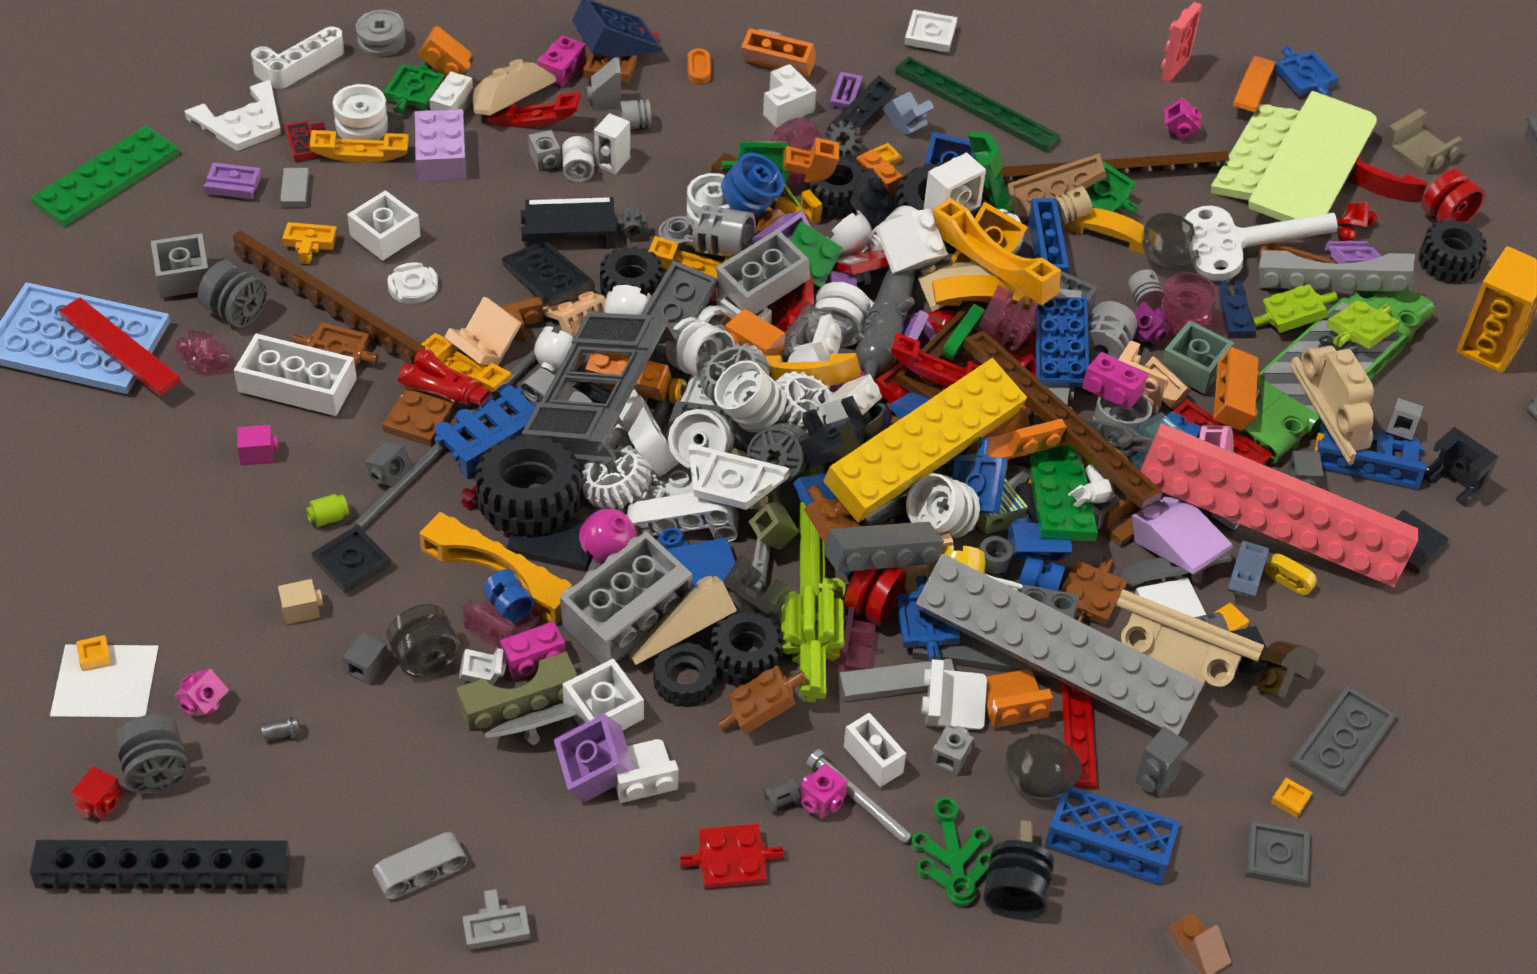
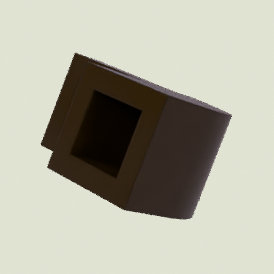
M1285 641L1272 643L1266 648L1260 658L1267 664L1257 690L1285 699L1294 676L1306 680L1310 679L1319 653L1308 647Z

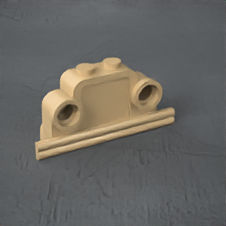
M1333 346L1305 349L1302 353V363L1298 357H1294L1290 368L1347 463L1352 465L1356 457L1355 451L1370 448L1373 440L1371 429L1373 425V411L1370 406L1374 395L1373 385L1350 349L1336 351Z
M1122 590L1117 602V606L1132 612L1128 625L1121 634L1122 643L1204 683L1200 691L1204 689L1207 682L1215 687L1227 686L1234 678L1241 657L1244 656L1258 662L1264 647L1262 644L1126 590Z

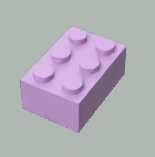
M463 110L415 111V150L418 181L466 180Z

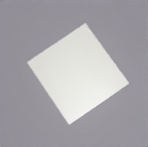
M65 645L50 716H145L158 646L108 645L111 664L82 671L77 645Z

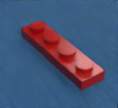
M1188 399L1173 411L1186 418V424L1193 422L1201 427L1228 426L1213 420V415ZM1232 428L1233 453L1265 466L1271 461L1272 453Z

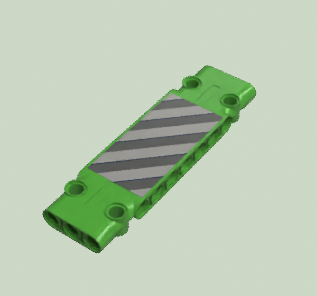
M1354 290L1353 295L1349 299L1343 297L1327 311V318L1316 321L1260 371L1257 380L1259 393L1255 407L1257 408L1256 418L1252 423H1248L1242 431L1233 429L1272 453L1269 463H1276L1289 450L1296 449L1305 434H1314L1319 429L1320 424H1324L1290 365L1294 357H1298L1302 363L1303 351L1308 348H1318L1320 337L1329 335V337L1331 336L1334 339L1339 335L1326 328L1328 319L1357 300L1367 303L1374 309H1379L1385 304L1391 306L1392 312L1389 315L1400 321L1398 330L1370 349L1356 343L1358 349L1357 352L1353 353L1371 380L1402 351L1407 342L1412 341L1415 331L1435 314L1434 304L1414 290L1413 292Z

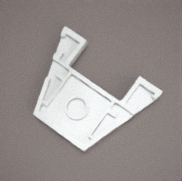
M270 80L250 86L251 95L257 101L256 103H250L240 109L228 111L221 116L214 117L205 104L185 110V116L188 121L197 122L201 125V129L213 132L217 139L236 151L281 135Z

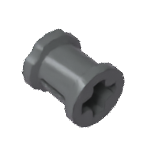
M791 777L785 779V783L771 788L768 786L762 788L765 804L771 813L777 811V807L791 802L794 804L800 802L798 788Z

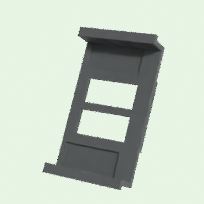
M587 312L560 368L542 401L538 402L522 432L524 438L531 437V435L539 436L541 439L551 438L556 444L560 442L565 445L567 450H570L576 456L578 462L612 465L617 456L607 443V439L658 341H676L680 334L679 330L673 329L667 318L653 317L652 315ZM582 353L631 355L621 375L573 372ZM567 381L616 384L606 404L557 400Z

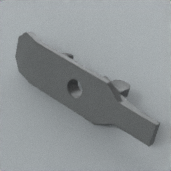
M1082 418L1125 457L1136 451H1148L1153 441V438L1141 436L1129 427Z
M1228 551L1192 574L1162 557L1130 565L1122 571L1120 576L1128 580L1127 586L1130 587L1161 578L1162 582H1165V577L1180 576L1187 573L1190 574L1193 582L1198 583L1203 579V570L1215 564L1230 562L1232 558Z

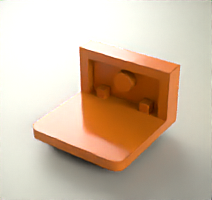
M435 26L417 53L419 57L438 72L444 74L445 77L450 72L463 75L471 65L469 62L472 56L471 52L439 26Z
M1025 669L986 677L985 707L993 728L1049 717L1053 700L1050 689L1039 690L1031 670Z

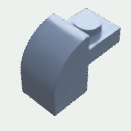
M909 91L889 102L883 107V110L896 129L903 134H910L928 124L926 119L929 116L927 113L934 106L930 100L918 105Z
M1242 540L1228 589L1242 596L1250 595L1255 597L1269 548Z

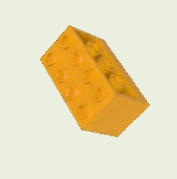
M1506 246L1483 280L1456 353L1503 374L1525 340L1537 311L1536 258Z

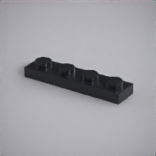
M878 75L829 124L826 131L832 132L831 124L839 128L840 121L844 122V127H847L848 123L852 122V130L855 128L861 129L895 94L897 88ZM841 137L840 141L843 144H846V137Z

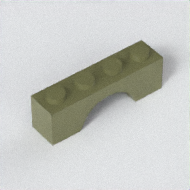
M736 448L730 452V454L747 458L746 453ZM773 489L766 495L768 503L761 510L750 507L754 517L749 523L760 541L781 550L799 531Z
M567 652L539 660V667L535 677L529 683L519 688H498L491 685L485 679L456 687L457 703L468 730L483 729L493 723L505 719H513L520 714L532 710H540L547 705L563 701V683L578 675Z

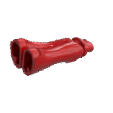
M430 349L419 350L415 356L414 365L405 364L397 378L398 384L402 389L436 394L455 404L465 403L466 405H471L474 403L481 406L491 394V390L483 387L482 382L446 366Z

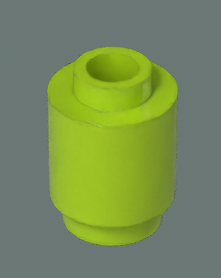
M332 494L309 501L310 507L306 508L310 524L315 523L317 527L341 521L343 517L349 516L348 505L343 494L339 496Z

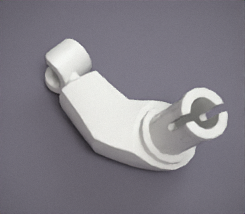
M1090 464L1086 468L1090 483L1085 486L1080 485L1068 493V496H1073L1077 502L1074 503L1076 507H1079L1084 502L1101 504L1114 496V486L1110 479H1106L1095 466Z

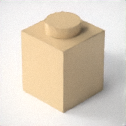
M312 579L278 586L286 625L320 618L318 607L323 606L320 589L314 590Z

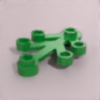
M943 797L936 801L933 815L942 825L946 850L930 840V837L924 832H917L913 835L911 847L917 853L927 852L949 867L952 877L936 868L935 863L929 858H923L918 861L916 874L921 879L931 878L946 888V896L953 904L966 906L971 904L976 898L977 888L975 884L984 874H989V866H984L981 862H990L991 854H980L977 857L976 865L966 876L964 875L963 866L978 848H983L988 844L990 834L983 827L974 828L970 839L959 850L954 825L958 814V804L951 798ZM942 812H947V813H949L950 815H943V814H941V813H942ZM976 835H981V836H983L985 839L979 840V839H977L975 836H976ZM922 840L926 844L919 845L916 843V841ZM927 866V867H929L931 870H930V871H923V870L921 869V867ZM962 890L966 894H959L956 891Z

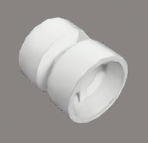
M574 136L568 138L562 145L563 174L570 181L584 182L594 174L593 145L585 137Z

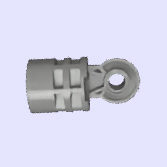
M703 205L698 219L694 220L687 216L672 217L660 225L658 232L661 238L678 242V250L682 251L690 246H694V250L697 252L732 258L754 243L752 238L755 236L756 222L752 212Z
M1105 301L1093 308L1088 318L1089 365L1101 352L1119 359L1129 342L1132 341L1137 329V318L1127 306L1114 301ZM1088 391V393H1089L1090 395H1092V396H1098V395H1096V394H1094V393Z

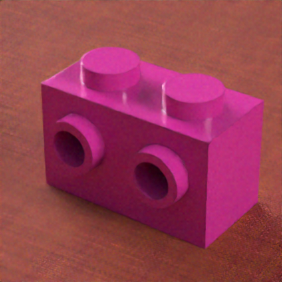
M561 35L556 42L551 44L545 54L539 57L537 65L556 76L557 81L552 83L553 85L563 88L586 63V44Z
M1101 352L1087 367L1082 388L1130 410L1144 392L1148 373Z
M554 621L500 640L501 649H503L502 660H506V670L512 682L536 674L539 660L565 652V641Z

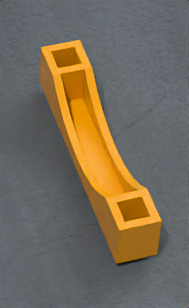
M951 198L933 209L934 220L944 241L1040 305H1043L1059 294L1061 276L1059 268L1043 258H1023L1005 250L983 231L967 208Z
M439 512L419 533L421 550L443 563H473L488 567L497 572L504 569L512 570L522 582V586L527 589L534 599L532 613L549 623L554 621L556 625L562 620L560 597L568 587L573 586L569 581L554 576L546 568L538 567L521 554L511 552L501 543L486 538L478 530L470 529L461 524L456 518L449 517L442 512Z

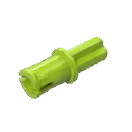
M823 578V582L818 583V589H831L834 591V599L840 598L844 601L849 586L848 583L838 578Z

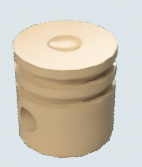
M1083 186L1061 194L1060 197H1054L1057 201L1059 217L1064 224L1093 213L1091 200Z

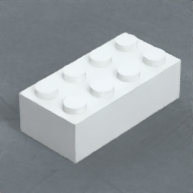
M260 334L254 335L234 369L238 392L337 416L357 379L353 357Z

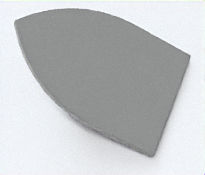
M561 703L501 724L485 733V737H498L524 731V739L530 744H537L540 737L536 732V727L574 716L576 711Z

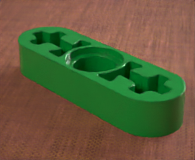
M973 304L946 342L941 355L952 361L956 358L963 348L964 338L971 336L980 324L986 312L985 309Z

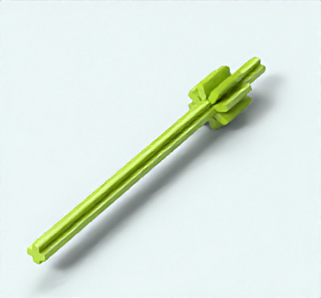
M824 464L815 467L810 465L800 475V478L824 474ZM800 500V594L791 591L785 596V604L781 607V634H783L784 639L783 653L786 655L792 653V662L800 664V670H803L808 679L800 684V696H805V701L815 702L817 698L824 699L826 697V658L830 661H835L840 657V649L844 647V604L842 599H834L833 590L828 588L818 589V583H822L823 578H825V543L804 511L806 505Z

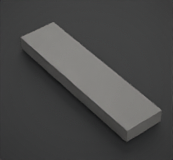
M943 659V670L955 671L952 659ZM931 662L840 672L839 681L844 701L928 691V686H923L924 670L930 669Z

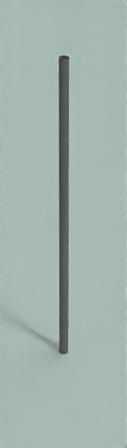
M560 323L551 332L558 334L562 330ZM534 349L510 371L512 377L504 384L512 385L537 360ZM499 388L490 394V398L494 401L499 397ZM477 404L470 410L473 414L479 411ZM436 443L413 465L414 467L393 487L391 486L354 522V526L358 525L363 530L447 447L444 444L438 445Z

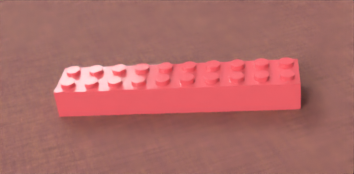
M1162 423L1159 425L1140 468V471L1166 494L1392 587H1395L1418 542V528Z

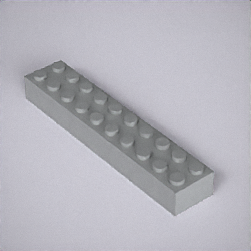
M943 553L916 602L918 610L1158 731L1166 727L1179 735L1204 684Z

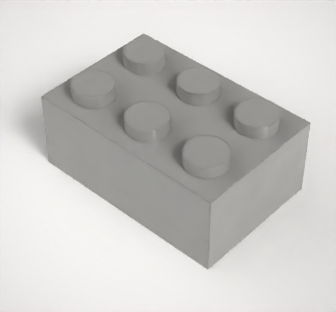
M778 229L716 267L719 288L741 310L745 308L753 314L810 279L809 259Z

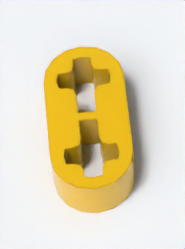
M1272 555L1264 566L1266 574L1271 579L1300 595H1308L1317 584V578L1312 571L1284 555Z

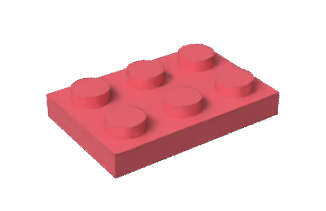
M1193 2L1188 9L1185 8L1182 11L1180 18L1177 21L1174 20L1170 26L1169 33L1171 37L1165 47L1167 55L1161 65L1163 70L1161 79L1170 83L1190 59L1201 13V4Z

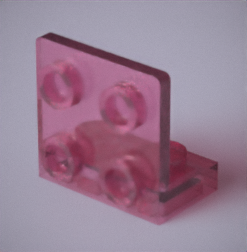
M488 599L482 605L469 600L462 607L464 628L500 649V640L533 629L543 618V613L533 607L526 617L512 623L506 618H501L495 610V606Z

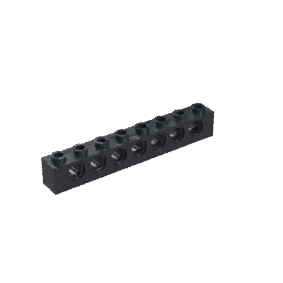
M36 840L29 873L35 888L45 891H53L55 889H74L77 891L87 889H105L108 891L119 889H137L140 891H148L150 889H168L171 891H180L182 889H200L202 891L214 889H231L234 891L262 889L265 891H275L277 889H287L291 854L288 840ZM223 866H229L225 869H220ZM254 866H260L259 868L251 869Z

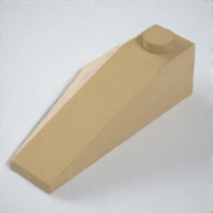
M976 261L942 264L936 267L932 264L921 269V274L917 276L933 312L946 306L935 305L931 284L933 280L958 275H997Z
M706 576L696 583L697 586L690 589L628 653L633 663L636 665L737 611L723 581L717 576Z

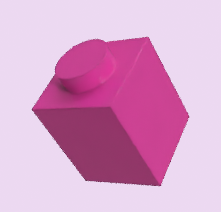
M270 425L237 427V448L241 465L274 463V452L278 451L277 435L272 436Z

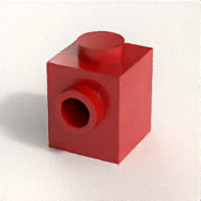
M94 766L91 767L70 792L74 810L84 818L91 817L99 822L107 813H111L115 809L118 800L123 795L118 778Z

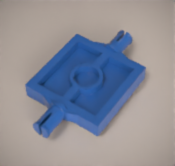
M1290 46L1283 47L1281 52L1286 56V59L1277 61L1274 69L1298 96L1314 91L1331 97L1332 92L1327 88L1336 86L1339 78L1314 51L1297 54Z
M978 437L976 453L955 456L952 479L963 482L974 489L979 498V514H999L1008 460L1002 457L987 455L990 439Z
M923 575L922 579L921 576L916 577L918 591L909 594H897L896 605L903 648L927 647L928 659L932 662L934 658L935 660L941 659L938 646L960 644V632L958 629L917 609L916 602L928 580L927 576Z

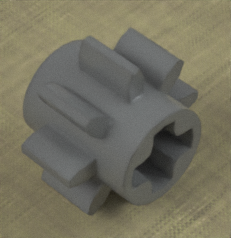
M638 208L625 209L622 215L617 216L618 232H624L626 238H637L643 231H647L646 214H640Z

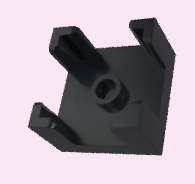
M853 395L841 400V404L848 416L847 418L823 425L816 409L803 412L802 421L810 436L800 435L799 443L812 467L845 457L864 444L865 419Z
M1453 427L1435 443L1433 451L1438 452L1441 450L1440 454L1426 468L1423 478L1434 484L1446 474L1466 488L1456 497V501L1467 507L1485 490L1499 456L1456 427Z

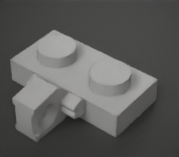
M496 889L484 891L486 908L479 909V914L462 916L467 950L530 939L525 905L507 908V905L499 906Z

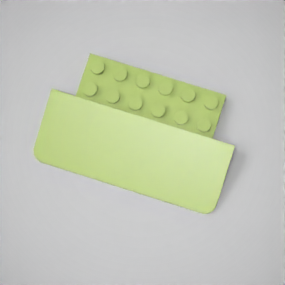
M1311 91L1300 111L1292 108L1286 109L1259 104L1231 151L1229 160L1225 161L1212 183L1211 193L1249 200V209L1281 221L1328 214L1374 129L1377 118L1370 111Z

